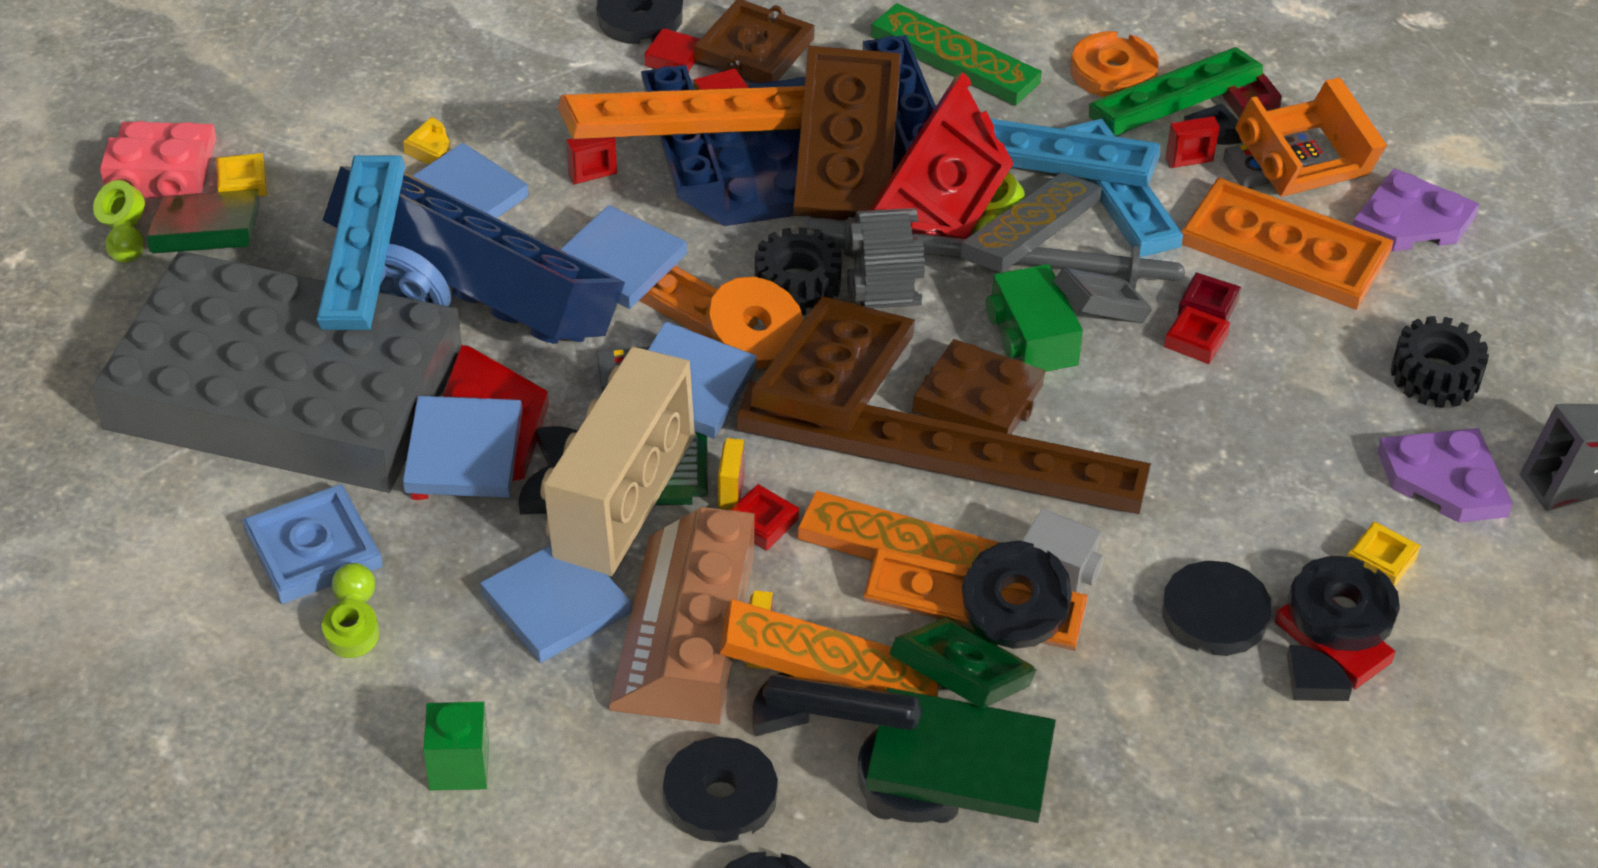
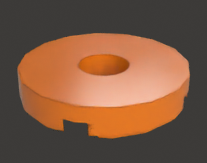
M1114 31L1094 33L1081 39L1075 45L1074 52L1071 55L1070 74L1076 84L1088 93L1106 97L1157 77L1159 56L1153 47L1140 37L1129 34L1128 39L1117 37L1118 32ZM1108 63H1118V64H1121V65L1115 66V65H1110V64H1108Z
M738 277L722 284L712 296L707 306L705 317L707 333L710 329V333L716 341L757 356L755 369H766L771 365L804 321L799 305L789 292L772 281L758 277ZM754 316L760 319L766 329L761 331L751 329L746 325L743 317Z

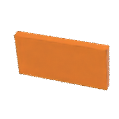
M1219 177L1181 231L1183 234L1182 245L1355 310L1360 306L1389 257L1394 242L1383 236Z

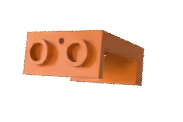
M1340 77L1325 80L1313 101L1270 111L1265 110L1257 96L1251 97L1235 126L1241 141L1248 147L1261 167L1263 174L1269 179L1280 197L1370 175L1387 147L1384 139ZM1320 127L1340 158L1303 167L1284 136Z

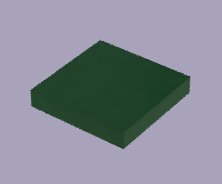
M948 616L895 637L889 655L981 709L1029 687L1037 671L1030 663L1002 647L992 644L981 635Z

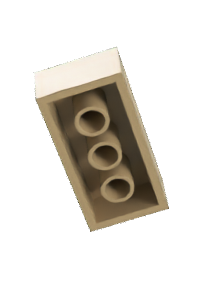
M631 347L622 363L612 368L606 388L599 399L594 398L591 401L585 421L577 433L573 432L569 435L563 455L554 468H549L546 471L541 483L540 493L542 499L546 501L548 517L545 532L546 536L550 537L553 558L607 574L611 577L613 576L695 437L690 360Z

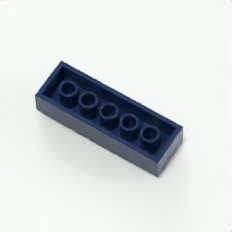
M340 166L322 220L336 228L338 227L351 169L348 166ZM404 172L389 244L405 247L428 260L442 274L447 284L453 287L452 294L455 297L470 303L482 302L492 307L491 315L509 323L517 324L521 322L531 327L530 334L541 341L558 344L560 339L584 342L586 337L606 336L625 284L624 281Z

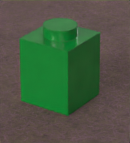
M484 701L426 704L423 751L429 791L487 789L489 735Z

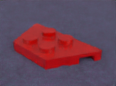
M962 72L954 77L869 210L916 208L918 222H910L912 233L967 239L1014 164L1004 144L996 138L995 127L987 111L980 112L968 89V86L972 85L966 74Z
M461 345L443 397L521 400L523 412L512 481L525 479L537 443L536 429L542 427L549 407L548 391L474 348ZM411 493L412 500L429 499L428 494Z

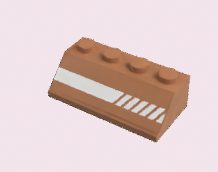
M700 507L649 536L609 703L610 711L720 725L733 658L720 654L724 615L731 599L745 602L754 559L755 513Z

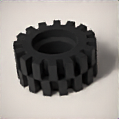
M799 227V234H792L791 228L782 229V237L773 232L768 235V242L762 240L758 244V250L755 251L754 277L772 281L789 292L799 305L802 315H806L807 307L813 309L822 296L833 299L834 296L838 297L842 273L841 250L839 246L835 247V241L830 236L823 240V232L815 230L811 236L807 235V228ZM800 268L810 272L797 274L787 272L786 270Z
M1429 316L1426 318L1425 325L1420 319L1412 321L1411 327L1406 325L1402 329L1392 361L1391 376H1395L1394 383L1398 388L1405 386L1403 394L1409 398L1415 393L1420 395L1418 403L1424 405L1427 404L1428 399L1435 400V407L1444 408L1446 400H1449L1452 407L1461 405L1462 398L1466 402L1473 399L1474 393H1478L1489 354H1487V343L1480 342L1481 334L1476 330L1470 334L1467 333L1468 324L1461 321L1459 326L1456 327L1451 325L1453 318L1444 317L1443 323H1437L1435 316ZM1427 358L1442 359L1452 365L1436 364Z

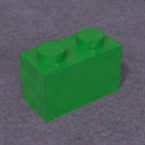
M1050 264L994 274L992 295L986 297V311L991 324H997L1002 333V343L1006 356L1043 369L1045 372L1078 366L1083 329L1065 294L1053 282L1056 276Z

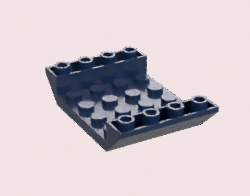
M907 35L887 36L881 39L863 41V50L901 53L892 174L936 107ZM686 65L665 66L659 69L641 71L645 92L694 90ZM806 77L752 83L747 86L749 88L805 86ZM801 129L659 135L677 197L723 226L793 216Z

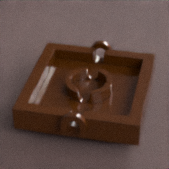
M735 0L694 46V60L724 71L735 68L741 77L756 83L779 81L814 40L815 25L786 15L785 11L778 5H773L770 9L744 0ZM774 11L779 13L776 18L773 17Z
M953 339L936 365L931 367L929 375H925L924 382L914 395L912 411L934 419L1012 434L1021 420L1026 422L1029 420L1034 407L1033 400L1043 386L1045 370L1025 364L1020 360L1011 359L979 348L976 345Z

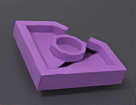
M1393 168L1354 218L1352 226L1393 240L1391 251L1412 249L1413 242L1436 240L1438 246L1456 244L1475 219L1479 203L1465 198L1456 192L1448 191L1419 179L1412 174Z
M1479 428L1384 437L1380 439L1377 453L1393 490L1411 499L1416 493L1440 505L1439 513L1458 523L1509 517L1513 503Z

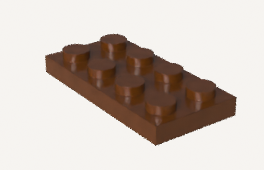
M808 46L793 216L848 220V217H855L857 211H869L892 176L901 53Z
M822 296L752 388L751 406L767 410L779 417H793L816 423L827 430L849 432L912 339L915 319Z

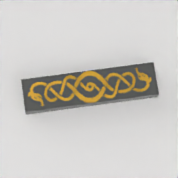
M1061 172L963 241L961 258L998 273H1003L1097 204L1101 198L1102 186Z

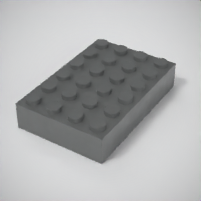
M184 251L178 252L92 385L102 429L390 493L407 461L418 396H440L459 354L462 341L458 309L379 292L371 330H321L316 319L325 281Z

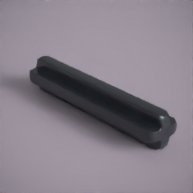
M778 674L771 675L768 678L767 685L763 687V696L766 698L767 705L777 709L905 730L917 728L919 719L923 714L919 698L912 695Z

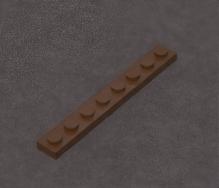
M750 381L737 414V430L1139 515L1151 463L871 405H866L849 432L827 430L816 423L793 417H779L767 410L752 407V388L757 383L755 381Z

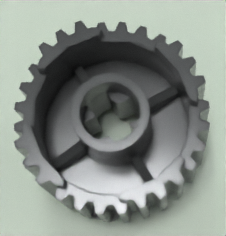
M916 208L857 211L855 220L845 221L844 237L846 250H851L852 253H855V269H847L849 298H854L855 302H860L861 306L874 309L922 305V293L919 294L918 291H915L914 283L916 278H924V247L922 240L912 237V228L910 227V222H918Z

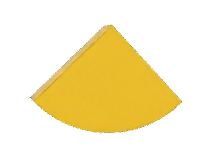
M430 117L403 141L405 154L428 165L450 151V141L445 127L434 117Z

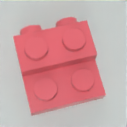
M122 121L117 138L109 137L100 166L103 184L106 185L114 180L126 181L138 189L144 198H162V196L202 193L216 142L214 124Z

